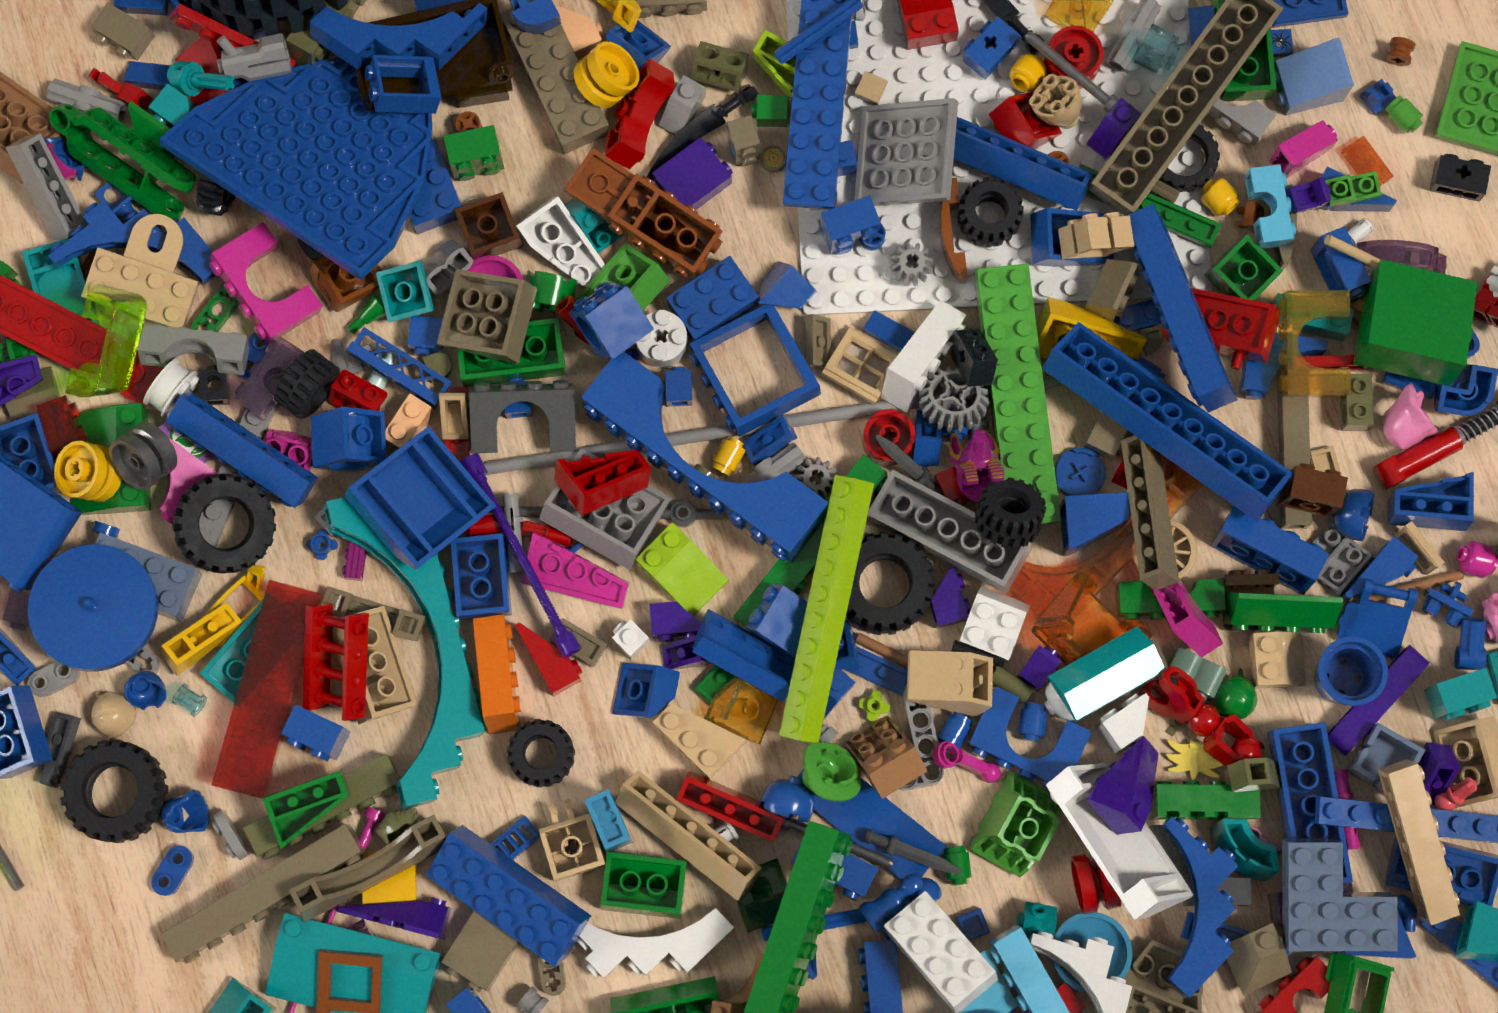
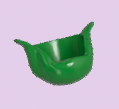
M1242 668L1239 669L1238 676L1226 679L1216 693L1215 705L1213 706L1223 717L1233 714L1239 719H1245L1254 711L1257 705L1258 697L1255 685L1250 679L1243 676Z

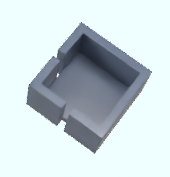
M1377 723L1367 733L1361 744L1363 749L1357 751L1347 770L1350 774L1366 783L1375 781L1372 786L1384 793L1378 769L1405 759L1419 763L1425 749L1382 724Z

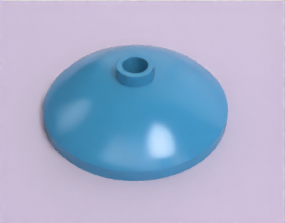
M1098 912L1085 915L1080 913L1070 917L1059 927L1053 939L1061 942L1064 939L1078 942L1080 948H1083V944L1087 939L1092 940V937L1107 940L1108 945L1114 946L1106 978L1110 979V976L1125 978L1132 962V945L1125 929L1116 920ZM1052 960L1057 974L1067 985L1075 990L1086 993L1082 985L1063 966Z

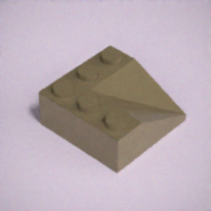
M456 269L437 344L496 360L519 363L537 288L521 279Z

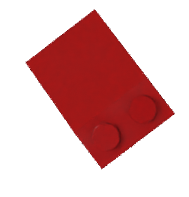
M897 0L907 50L957 41L959 29L952 0Z

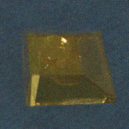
M1052 0L1044 17L1062 28L1072 25L1083 26L1094 32L1114 0Z
M736 676L714 695L704 719L746 740L760 744L778 699Z

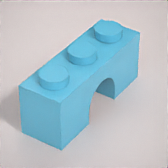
M1280 164L1250 168L1244 176L1248 199L1263 200L1271 208L1270 216L1258 218L1253 225L1256 243L1262 249L1288 246L1296 236L1295 223L1291 222L1289 214L1291 212V200L1289 197H1286L1285 192L1287 186L1286 174L1281 171Z

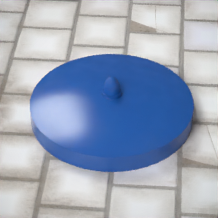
M100 544L78 546L61 553L51 560L36 578L28 601L30 628L40 647L60 664L71 669L87 672H98L115 668L137 655L146 645L155 629L159 610L156 587L146 569L125 551Z

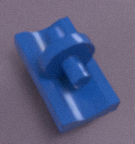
M1458 581L1452 587L1445 583L1442 584L1440 590L1446 592L1447 596L1433 588L1426 589L1423 594L1426 599L1424 600L1422 611L1436 616L1441 605L1449 609L1444 622L1454 628H1458L1462 623V618L1470 617L1474 610L1454 600L1457 598L1464 602L1467 597L1466 594L1459 591L1462 584Z

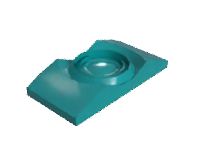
M72 237L22 252L33 292L100 325L93 300L81 297L86 278L80 257L73 258L57 269L48 257L51 253L50 249L61 241L65 243Z

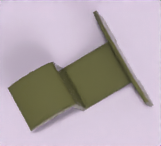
M1175 720L1167 730V733L1174 736L1182 724Z

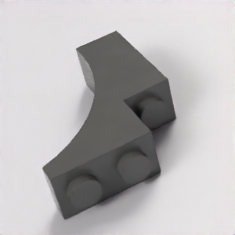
M1161 825L1149 826L1193 892L1192 880L1182 854L1172 844ZM1227 877L1217 888L1219 892L1224 890L1233 898L1232 904L1234 906L1252 905L1251 878ZM1194 896L1183 901V906H1194L1195 904Z

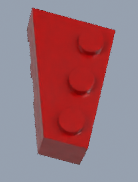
M638 450L606 453L605 457L590 459V456H582L581 460L568 462L565 459H558L554 480L581 516L648 488L651 466Z

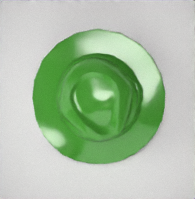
M828 742L812 743L806 747L803 754L804 771L802 772L803 784L816 797L836 802L848 801L858 794L861 789L860 770L856 760L847 750L839 745Z

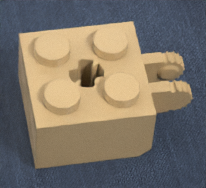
M570 798L564 800V807L568 813L569 820L559 821L558 810L553 803L548 805L554 825L539 829L555 882L604 867L606 864L590 813L576 817ZM575 840L574 843L577 844L579 842L580 848L576 849L577 853L572 855L570 851L567 853L566 848L570 846V841Z

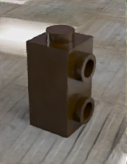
M510 79L506 83L456 93L459 108L509 100L508 91H513L512 81Z

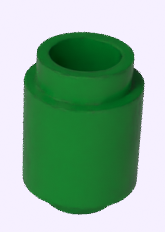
M965 846L945 848V855H942V857L961 870V874L944 872L945 881H951V886L967 884V879L972 878L969 852H966Z

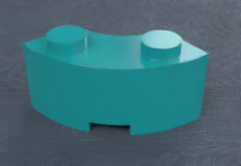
M1223 818L1210 829L1215 847H1220L1221 849L1225 847L1236 857L1234 862L1238 867L1235 870L1251 879L1267 881L1279 872L1276 846L1267 844L1257 838L1250 829L1247 819Z

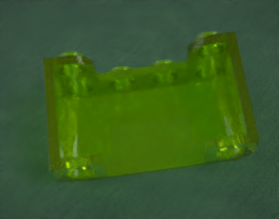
M97 284L88 290L82 317L108 323L100 363L87 362L79 369L71 367L65 391L66 394L78 397H94L120 394L128 389L147 311V303L141 295ZM93 301L96 307L104 312L103 314H96L92 311L91 304Z

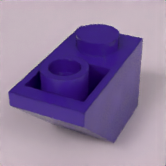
M955 567L949 569L930 603L936 629L967 621L968 614L971 611L968 598L963 599L961 591L962 588H965L962 574L956 573Z
M677 602L650 604L653 638H658V642L674 641L676 636L687 638L697 635L701 622Z
M1039 645L1017 677L1039 692L1048 680L1047 677L1054 672L1061 662L1057 658L1059 654L1049 646L1043 648Z

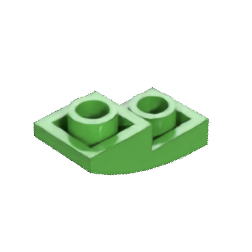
M1377 171L1352 177L1349 174L1325 180L1330 188V206L1382 198Z

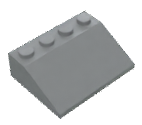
M581 448L573 461L581 460L582 456H590V459L599 457ZM557 484L544 503L539 519L630 570L670 503L671 498L648 485L646 489L581 516Z

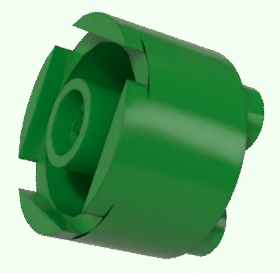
M527 271L525 281L537 288L532 311L543 313V308H546L553 312L554 315H557L555 311L560 300L564 299L567 295L575 299L578 281L570 278V282L563 281L564 276L548 272L535 271L534 274L531 271Z

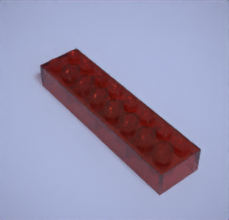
M269 580L211 786L261 799L267 796L283 739L281 732L288 720L304 664L306 605L321 603V593Z

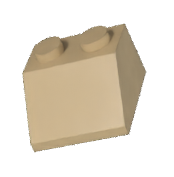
M1261 632L1252 633L1248 636L1251 681L1254 683L1255 689L1305 686L1301 633Z

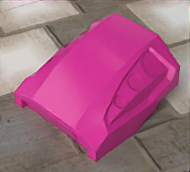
M270 429L267 431L266 443L308 471H311L313 461L312 438L284 430Z

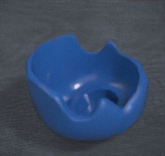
M142 671L131 675L124 685V695L132 706L142 710H146L149 706L159 708L166 700V687L159 675L151 671Z

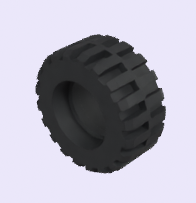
M215 474L200 479L190 485L185 493L180 496L177 507L174 509L172 529L177 546L180 547L182 554L194 565L210 572L221 574L236 573L252 567L259 559L266 555V550L272 545L274 540L272 538L274 531H276V524L274 522L276 514L274 508L271 507V500L268 495L263 493L260 486L243 476ZM218 499H230L239 503L248 515L249 528L245 538L231 548L212 546L203 538L200 531L199 520L202 511L208 504Z
M880 532L879 535L871 533L865 535V538L862 539L846 618L851 623L854 622L858 625L859 629L872 631L876 635H881V633H888V635L896 634L897 631L909 629L927 611L935 586L933 566L928 561L925 551L923 549L920 550L916 546L917 543L912 539L908 541L901 534L889 535L888 532ZM874 561H893L899 564L908 576L909 589L907 595L895 606L888 608L874 606L861 593L860 576L863 570Z
M103 740L97 742L96 746L89 745L85 747L82 755L76 754L72 759V762H74L72 767H66L63 773L67 775L66 781L61 782L60 790L64 791V797H60L61 805L66 807L67 811L64 814L68 820L74 823L73 827L92 839L124 843L126 840L133 841L138 839L142 833L147 834L152 829L151 825L154 822H159L161 819L159 813L166 802L164 800L165 794H168L169 790L168 785L164 781L167 778L165 771L160 769L159 761L151 756L150 752L130 742ZM123 767L129 770L136 778V799L131 808L120 816L111 817L103 815L95 808L93 803L92 790L98 776L106 769Z

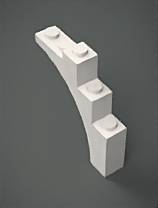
M715 908L700 921L680 931L655 937L638 938L617 935L599 929L588 922L577 942L585 950L589 948L593 950L585 959L589 962L586 967L596 978L599 975L606 978L627 957L631 959L627 964L638 975L641 972L648 975L669 953L672 955L669 961L679 972L685 969L688 973L734 927Z
M1038 931L1037 934L1033 933L1029 937V942L1034 951L1046 955L1063 966L1082 985L1091 998L1097 1013H1126L1132 986L1127 985L1126 980L1119 977L1110 976V979L1106 978L1114 946L1108 945L1107 940L1092 937V940L1087 939L1083 944V948H1080L1078 942L1064 939L1063 942L1053 939L1054 936L1052 934Z

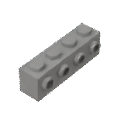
M41 133L25 136L5 147L53 240L69 238L75 229L80 226L84 228L87 226Z

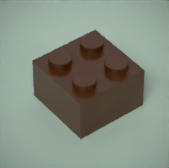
M503 192L454 209L473 260L488 255L498 256L523 247Z
M1301 463L1299 466L1296 465L1290 470L1293 472V475L1280 493L1279 506L1330 517L1342 509L1348 477L1340 476L1341 473L1336 470L1327 469L1325 472L1315 470V466Z

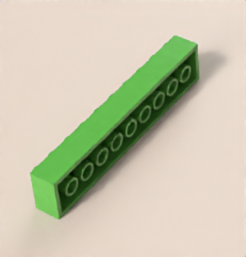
M1029 263L977 269L974 273L981 332L998 359L993 384L988 385L994 439L999 448V460L1004 467V480L1010 477L1017 481L1019 479L1024 480L1026 484H1032L1034 490L1041 492V498H1044L1046 502V512L1041 525L1056 524L1061 522Z

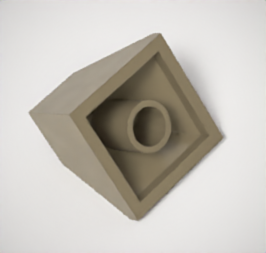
M1267 923L1231 940L1232 944L1230 947L1234 952L1226 959V962L1243 996L1292 973L1285 947L1273 923Z

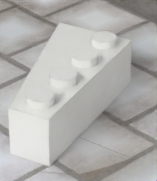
M940 300L888 367L881 398L907 413L919 396V392L926 385L929 374H934L943 358L950 354L955 331L967 329L964 325L967 315Z

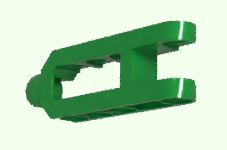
M61 104L51 109L49 112L50 123L57 131L66 136V145L72 157L126 195L131 196L153 214H162L173 220H181L184 212L183 203L155 183L158 179L164 184L168 183L177 190L189 193L192 191L196 181V176L193 172L100 107L81 112L73 105ZM91 130L98 134L101 140H106L118 148L121 154H126L141 164L140 167L146 170L145 175H142L95 142L91 136Z

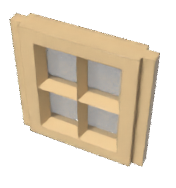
M851 325L821 375L875 405L882 394L887 369L900 352Z

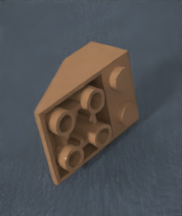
M889 716L876 720L872 726L862 732L853 734L849 740L844 742L845 747L854 757L858 766L882 799L927 772L915 746Z

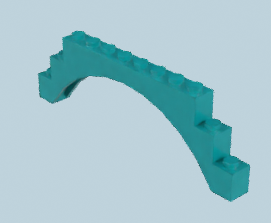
M345 497L326 501L323 510L329 532L364 548L387 565L408 588L426 617L425 621L433 639L438 668L437 701L430 730L418 756L396 783V788L402 810L433 803L437 799V794H439V786L437 780L432 779V775L456 770L461 766L460 761H463L461 747L459 745L456 746L455 742L480 737L485 732L484 728H486L483 714L479 712L477 704L480 702L479 693L476 687L473 688L471 678H473L472 667L469 662L466 663L464 656L466 644L463 637H459L457 630L460 626L456 612L453 613L450 603L453 602L452 592L449 587L446 588L444 578H446L444 564L439 563L438 555L436 554L417 570L413 569L390 552Z

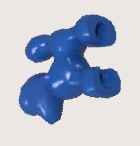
M908 874L902 878L897 888H888L876 900L862 903L859 909L873 929L877 932L880 931L887 940H890L891 938L886 933L884 927L889 920L924 891L935 902L941 898L942 892L940 886L933 879L921 878L917 874Z

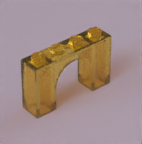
M1350 290L1285 291L1282 297L1278 299L1279 313H1282V323H1279L1278 336L1279 339H1283V349L1279 350V365H1283V375L1279 376V390L1283 391V397H1347L1351 395V369H1322L1314 367L1303 359L1298 348L1299 333L1307 322L1312 320H1345L1350 317Z

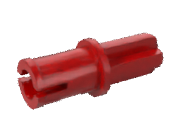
M524 521L522 524V536L532 538V534L535 531L557 544L567 547L571 546L573 538L550 525L547 526L530 521Z

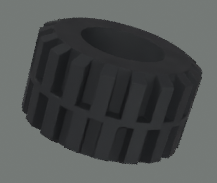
M985 177L982 182L976 180L973 182L972 187L968 186L965 189V193L962 194L957 221L958 224H961V232L967 233L966 238L969 241L975 239V244L981 246V242L986 243V247H992L993 243H996V246H1000L1004 240L1008 242L1011 240L1012 235L1016 234L1022 220L1024 206L1021 205L1022 197L1017 196L1018 190L1015 187L1012 189L1009 187L1010 182L1005 180L1003 184L999 182L1000 178L995 177L994 181H990L989 177ZM982 202H995L1003 208L1005 218L997 223H986L977 216L975 208Z
M309 349L297 357L284 372L276 387L274 399L300 420L305 419L317 411L329 397L330 387L339 376L340 368L315 349Z
M1008 477L1004 481H991L988 483V486L983 488L974 518L977 524L976 528L978 532H983L982 536L985 539L989 538L991 543L995 545L998 543L1004 548H1007V546L1012 548H1018L1019 545L1022 547L1027 546L1029 542L1032 543L1040 531L1046 512L1045 499L1041 498L1042 494L1039 490H1034V486L1024 483V480L1019 479L1017 481L1014 478Z
M535 719L533 722H525V725L521 728L518 727L515 730L516 733L513 736L511 735L509 739L507 760L511 770L524 783L538 788L543 786L551 787L553 786L552 784L560 783L565 776H568L571 766L574 765L575 749L570 736L559 724H555L547 719L546 721ZM539 738H546L552 741L557 750L554 762L544 769L532 767L527 762L525 755L529 744Z

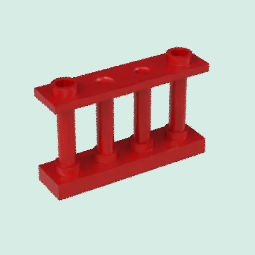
M323 602L306 605L302 708L310 711L326 708L331 704L342 708L343 721L365 717L369 613L345 615L344 619L332 616L333 604ZM332 627L345 630L344 645L332 642ZM331 653L344 656L343 671L331 668ZM330 678L343 682L342 697L330 693Z

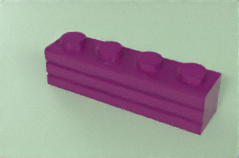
M347 540L349 547L345 550L344 557L347 561L346 565H343L342 575H344L346 580L363 582L367 551Z

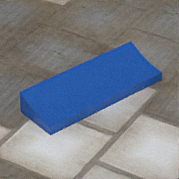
M804 768L797 776L800 779H803L802 772L804 771ZM862 778L860 791L848 801H829L816 797L813 794L815 802L814 811L839 831L851 834L850 840L855 844L892 858L894 860L892 868L886 869L900 880L908 874H917L922 877L929 867L895 853L893 856L887 854L886 848L870 842L867 844L864 840V834L867 830L874 829V833L890 839L892 836L900 837L899 841L939 856L946 847L945 844L886 797L882 799L875 789Z

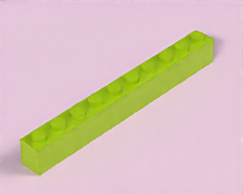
M839 475L834 477L779 736L805 742H819L874 483Z

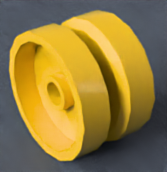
M613 42L598 44L576 64L573 70L574 80L579 91L589 102L600 108H611L638 85L640 80L639 70L634 59L624 48Z
M73 441L62 449L54 466V478L58 489L64 495L75 499H85L92 502L106 501L116 493L122 481V478L112 465L109 457V447L105 445Z

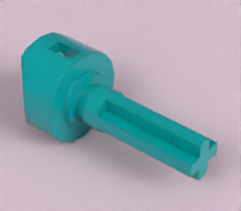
M176 61L171 64L167 71V78L172 87L185 96H196L203 88L233 90L235 87L232 83L234 81L233 76L204 73L203 68L197 62Z

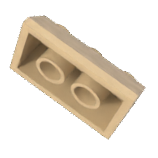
M1494 716L1432 731L1435 743L1449 745L1461 766L1450 785H1456L1467 777H1471L1477 783V790L1466 797L1464 803L1456 804L1455 808L1498 798V730Z

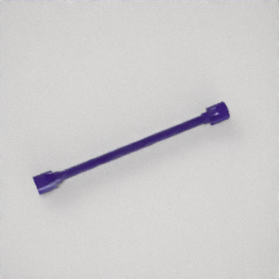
M478 453L467 456L460 463L496 505L491 512H493L500 529L504 532L503 534L507 538L509 546L515 552L514 555H516L531 587H533L532 589L536 593L543 610L549 616L548 619L552 622L551 625L555 628L554 633L556 637L554 641L562 657L567 658L574 655L582 647L573 631H568L566 626L560 622L561 619L557 616L558 614L554 610L552 602L548 598L544 587L540 584L541 582L537 578L535 570L531 566L527 555L523 552L524 550L520 546L518 538L487 483L486 474L488 471Z

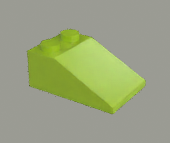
M673 522L635 559L637 565L674 601L693 616L729 581Z

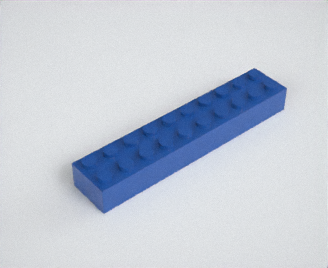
M1080 322L1051 350L1042 368L1256 522L1280 495L1293 475V472Z

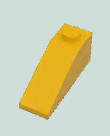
M226 602L161 645V656L176 676L200 661L239 627L242 621Z

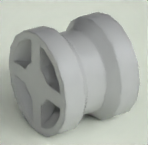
M532 986L515 1007L526 1013H540L549 1000L546 997H540L537 994V990Z

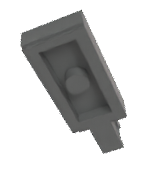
M59 712L54 714L47 736V743L53 760L42 765L43 772L39 781L40 784L58 788L67 766L81 718Z

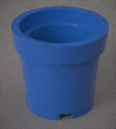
M1355 636L1343 637L1332 642L1322 653L1315 670V687L1319 694L1329 702L1347 706L1363 705L1377 698L1385 688L1388 679V666L1381 650L1369 640ZM1340 659L1345 660L1344 665L1340 663ZM1355 676L1360 677L1359 682L1355 681Z

